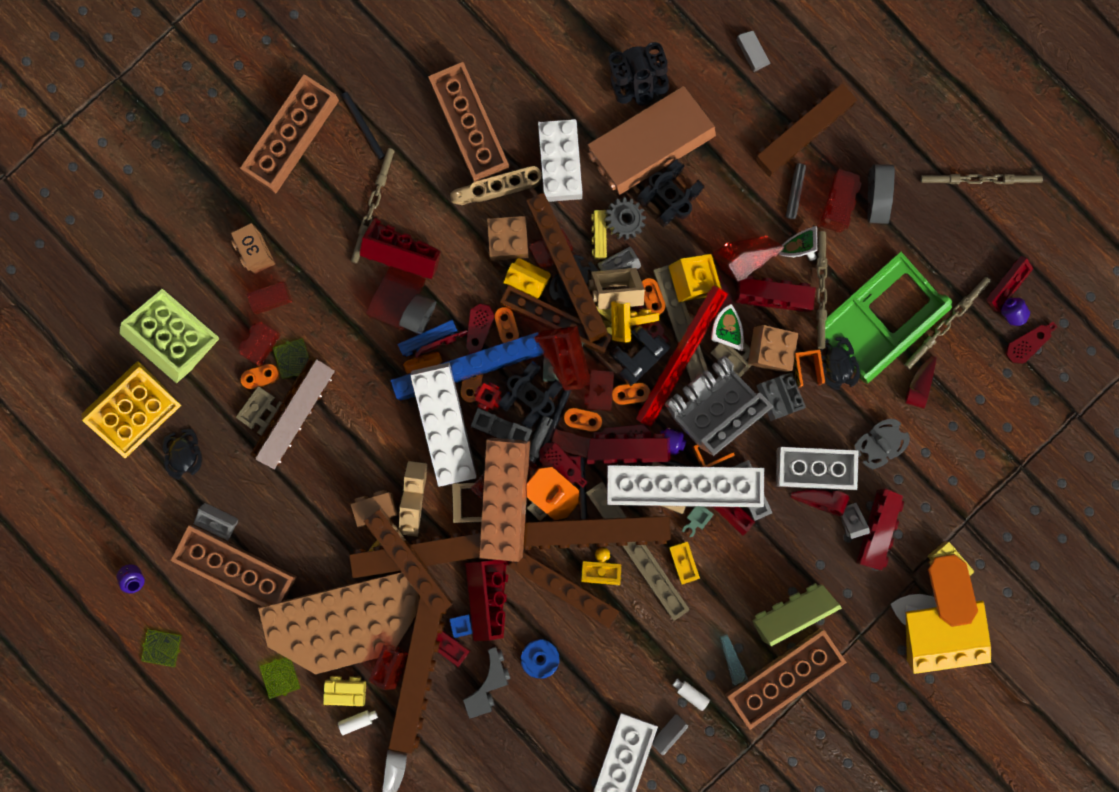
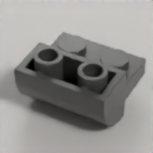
M792 372L756 385L758 391L773 405V408L767 412L770 421L806 408Z

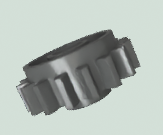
M626 197L621 199V202L617 199L614 201V204L611 203L608 206L610 210L605 211L604 214L607 215V218L604 219V222H607L605 228L610 229V235L615 234L617 239L623 237L624 240H627L629 236L633 239L636 237V234L642 232L640 228L645 227L646 224L642 221L646 219V216L641 215L644 209H638L639 202L634 205L632 198L627 202ZM622 215L627 217L628 223L623 222Z

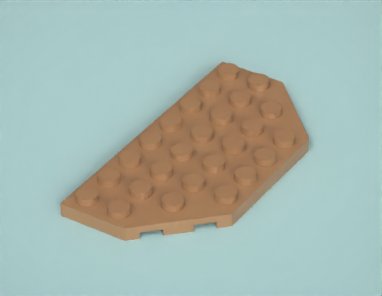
M400 571L258 607L267 647L310 672L319 674L391 655L417 615L420 599L417 591Z

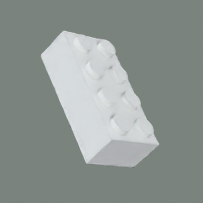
M576 119L538 122L543 190L548 202L582 199Z
M792 447L777 448L776 486L857 490L858 451Z

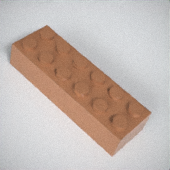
M464 62L428 76L473 182L491 178L508 171L509 164Z
M304 74L240 169L246 175L276 194L339 102L336 94Z
M490 438L486 441L480 558L519 562L523 558L530 441Z
M195 525L188 526L171 559L172 562L260 606L285 601L297 576Z
M819 628L725 695L747 728L751 730L847 662L825 630Z

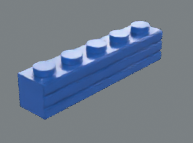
M453 320L399 343L398 346L402 355L408 357L413 355V352H418L421 347L454 335L458 331Z

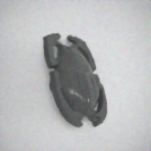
M887 419L881 421L870 431L872 436H869L868 433L864 434L854 445L855 450L858 451V456H861L860 451L869 455V463L863 461V464L872 470L885 465L888 462L887 456L889 459H893L908 447L910 436L908 432H900L899 425L901 423L898 420ZM886 424L892 425V427L879 428V426ZM867 439V444L865 448L862 449L861 445L863 441ZM901 440H903V445L901 449L897 452V450L900 447ZM881 459L879 463H873L871 460Z

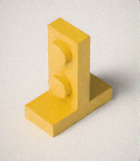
M611 302L612 340L630 342V326L659 321V313L651 312V309H640V312L637 313L636 311H630V303Z

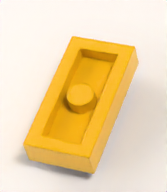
M688 542L669 547L681 585L700 579Z

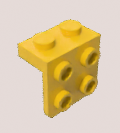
M518 258L515 263L510 265L504 283L539 299L551 274Z

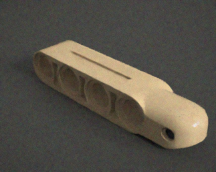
M532 166L476 181L471 185L453 190L450 194L451 202L458 205L483 202L537 187L542 180L541 171L539 168ZM529 174H537V180L532 181L528 179ZM517 178L520 180V183L513 186L510 184V180ZM495 183L502 185L498 191L493 190L491 187ZM476 188H481L483 190V193L480 196H476L473 194V191Z

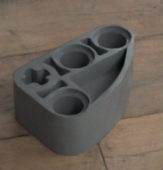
M873 164L869 169L868 223H889L894 193V165Z
M421 294L415 295L404 311L399 326L419 334L424 333L436 306V301Z

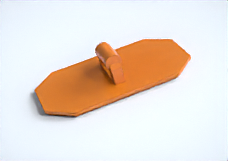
M552 466L539 468L526 483V497L554 520L567 518L579 504V490Z
M955 554L935 557L928 572L939 618L951 627L971 624L978 613V608L967 563Z

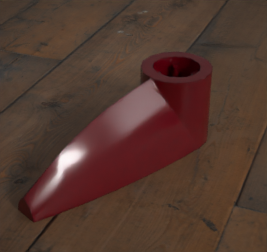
M930 357L916 372L907 391L905 404L925 408L937 357Z
M802 490L792 492L791 494L792 499L836 516H843L849 501V496L840 491Z

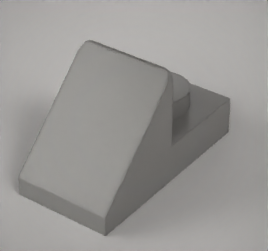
M857 503L847 505L843 516H840L846 535L853 539L869 534V527Z

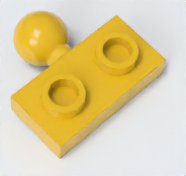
M600 547L596 550L595 558L598 562L583 561L581 582L620 585L621 564L606 563L610 558V551L607 548Z

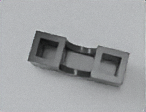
M477 409L471 424L472 428L501 439L529 441L532 433L531 429L506 421L481 409Z

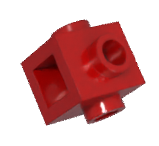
M490 382L488 385L483 383L482 387L478 386L474 393L475 401L478 403L477 407L488 411V409L493 411L494 407L498 408V404L502 399L499 387ZM488 394L492 395V400L486 401L485 396Z

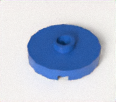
M544 639L529 642L523 649L521 664L529 676L540 679L547 678L557 670L559 653L551 642ZM542 655L544 657V660L542 662H538L536 659L537 656Z

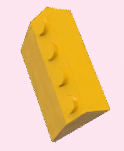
M137 361L94 401L81 416L85 424L121 456L126 458L166 421L181 404Z
M983 600L976 601L978 613L972 623L951 627L939 618L937 607L905 612L907 662L913 674L991 663V644Z

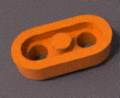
M647 278L642 281L643 287L645 289L646 286H649L652 291L647 292L645 290L644 292L645 308L661 315L665 310V301L658 283L654 279ZM652 304H657L658 309L654 310Z
M506 307L498 309L495 313V321L501 341L506 343L519 339V332L513 312ZM507 315L508 319L506 321H502L501 316ZM512 333L513 338L507 339L506 334Z
M431 352L419 356L417 360L412 358L406 361L403 366L406 373L411 374L413 370L439 365L442 362V358L439 352Z
M272 364L247 370L241 376V383L245 388L251 390L256 389L258 386L263 387L275 383L280 375L279 370ZM268 370L272 372L270 377H266L265 374ZM249 376L253 377V381L251 383H248L247 378Z
M483 374L462 381L461 397L463 400L475 402L476 397L474 393L478 386H482ZM472 389L473 395L468 396L467 390Z
M635 383L632 386L629 384L620 385L614 388L612 399L618 405L642 403L647 400L650 389L644 383ZM642 390L644 395L638 396L637 391ZM619 392L625 394L623 399L618 398Z
M571 408L564 415L566 425L572 428L595 432L602 425L600 415L594 412ZM576 415L577 421L572 422L570 416ZM590 419H594L596 421V424L594 426L589 425Z

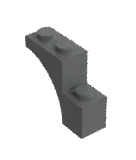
M497 646L488 649L490 669L487 679L476 692L463 699L469 719L491 712L492 706L495 704L492 695H488L487 692L508 685V680L511 679L508 668H504L502 661L505 660L502 650H498Z

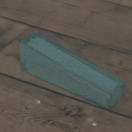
M728 634L720 636L731 682L735 686L748 680Z

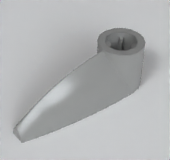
M388 750L383 792H397L405 772L407 753Z

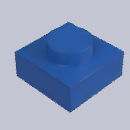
M469 614L450 618L454 638L473 634Z

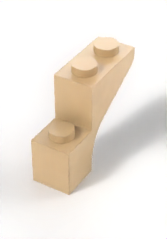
M408 461L399 514V531L402 535L418 537L423 493L427 478L426 463Z

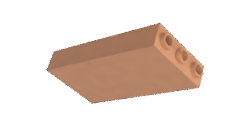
M683 86L589 143V153L587 154L593 163L596 162L598 164L597 168L600 174L608 178L607 183L612 190H616L620 195L673 163L676 159L681 158L715 137V126Z

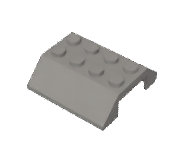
M726 356L721 357L717 361L718 363L715 362L712 365L713 370L718 376L716 380L708 370H705L703 375L700 374L688 384L689 388L687 386L683 388L689 402L685 404L682 397L675 394L673 396L674 399L671 398L665 403L672 417L701 449L713 456L773 408V405L760 392L756 395L734 372V364Z

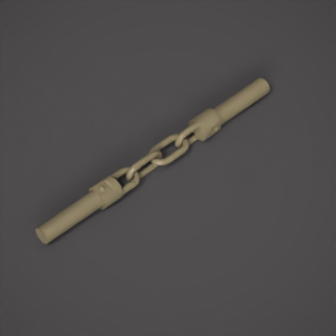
M391 148L387 149L380 173L375 181L377 185L376 190L371 193L368 202L370 207L368 214L364 216L358 232L359 237L351 258V262L356 264L360 257L362 238L373 221L371 217L373 210L378 207L381 199L380 189L385 186L386 176L395 152ZM374 194L378 196L376 205L374 203L371 204ZM365 220H370L369 226L364 225Z
M921 175V183L960 184V182H967L968 184H982L983 182H993L995 184L1042 183L1043 181L1042 175ZM971 177H980L979 181H970ZM997 177H1002V181H997Z
M820 231L817 259V276L819 278L817 302L819 310L816 311V321H818L817 348L824 349L825 322L827 320V310H825L827 302V290L825 289L827 258L826 232ZM820 270H824V274L820 275ZM824 291V300H820V292Z
M984 277L967 297L965 296L953 309V315L948 320H943L935 328L936 334L933 337L928 336L924 340L920 348L904 364L907 369H911L924 353L936 344L935 338L937 336H943L950 329L951 321L955 317L963 315L973 304L974 299L991 282L989 278ZM959 306L963 309L960 313L956 311ZM945 323L948 327L941 333L938 329Z

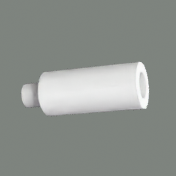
M678 679L673 683V686L678 689L677 693L701 711L706 708L710 699L686 681L682 683Z
M366 710L339 721L340 732L342 735L370 725L372 720L378 718L376 711L369 713Z

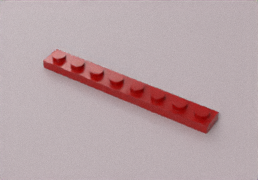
M715 285L707 293L706 299L698 309L692 323L688 326L682 340L678 343L674 354L668 360L667 366L659 376L653 390L649 393L645 404L639 410L636 420L650 427L652 426L728 293Z

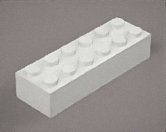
M450 362L411 371L410 376L438 487L475 479L477 472Z

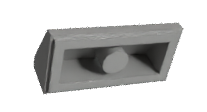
M754 31L737 36L736 40L753 72L770 64Z
M631 246L597 264L600 271L628 268L639 269L641 267L639 258Z
M204 503L198 509L194 524L223 539L229 540L238 519Z
M674 715L654 738L652 745L662 756L665 755L688 728V724L678 715Z

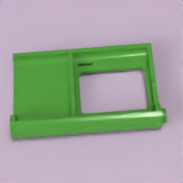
M900 252L827 317L825 322V340L828 339L831 346H836L840 342L835 340L836 337L848 338L854 349V355H850V357L855 356L860 368V379L868 384L952 309V301L947 295L938 294L907 257ZM906 273L926 294L929 302L895 333H891L870 310L869 305ZM841 344V346L846 351H848V347L845 344Z

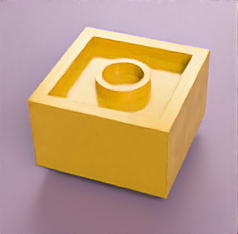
M712 254L683 258L668 266L678 302L706 298L713 285L721 289Z

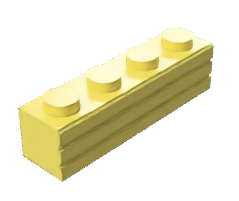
M594 210V214H592V221H594V226H592V233H594V237H592V244H594L592 256H594V259L607 258L606 222H604L606 210Z

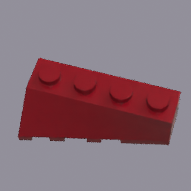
M374 218L362 238L359 256L432 279L438 267L441 251L420 240L416 242L412 240L411 235L407 233L402 235L394 231L395 227L389 224L384 226L380 224L379 219Z
M743 276L737 281L735 303L810 313L814 307L816 287H811L809 283L793 285L791 281L781 280L780 283L773 282V279L770 278L754 280L753 276Z
M664 433L653 434V437H646V434H634V437H627V434H615V437L608 438V434H596V438L590 439L587 464H594L596 461H602L603 463H615L618 461L623 463L637 461L668 462L671 460L670 437H665Z
M887 489L876 491L867 523L870 533L863 537L856 564L881 571L883 567L886 568L889 560L887 556L888 549L892 548L894 538H892L893 531H896L899 525L898 513L904 507L902 495Z
M488 560L466 563L473 641H490L504 638L505 612L503 611V605L507 600V594H504L505 583H508L506 565H509V561Z

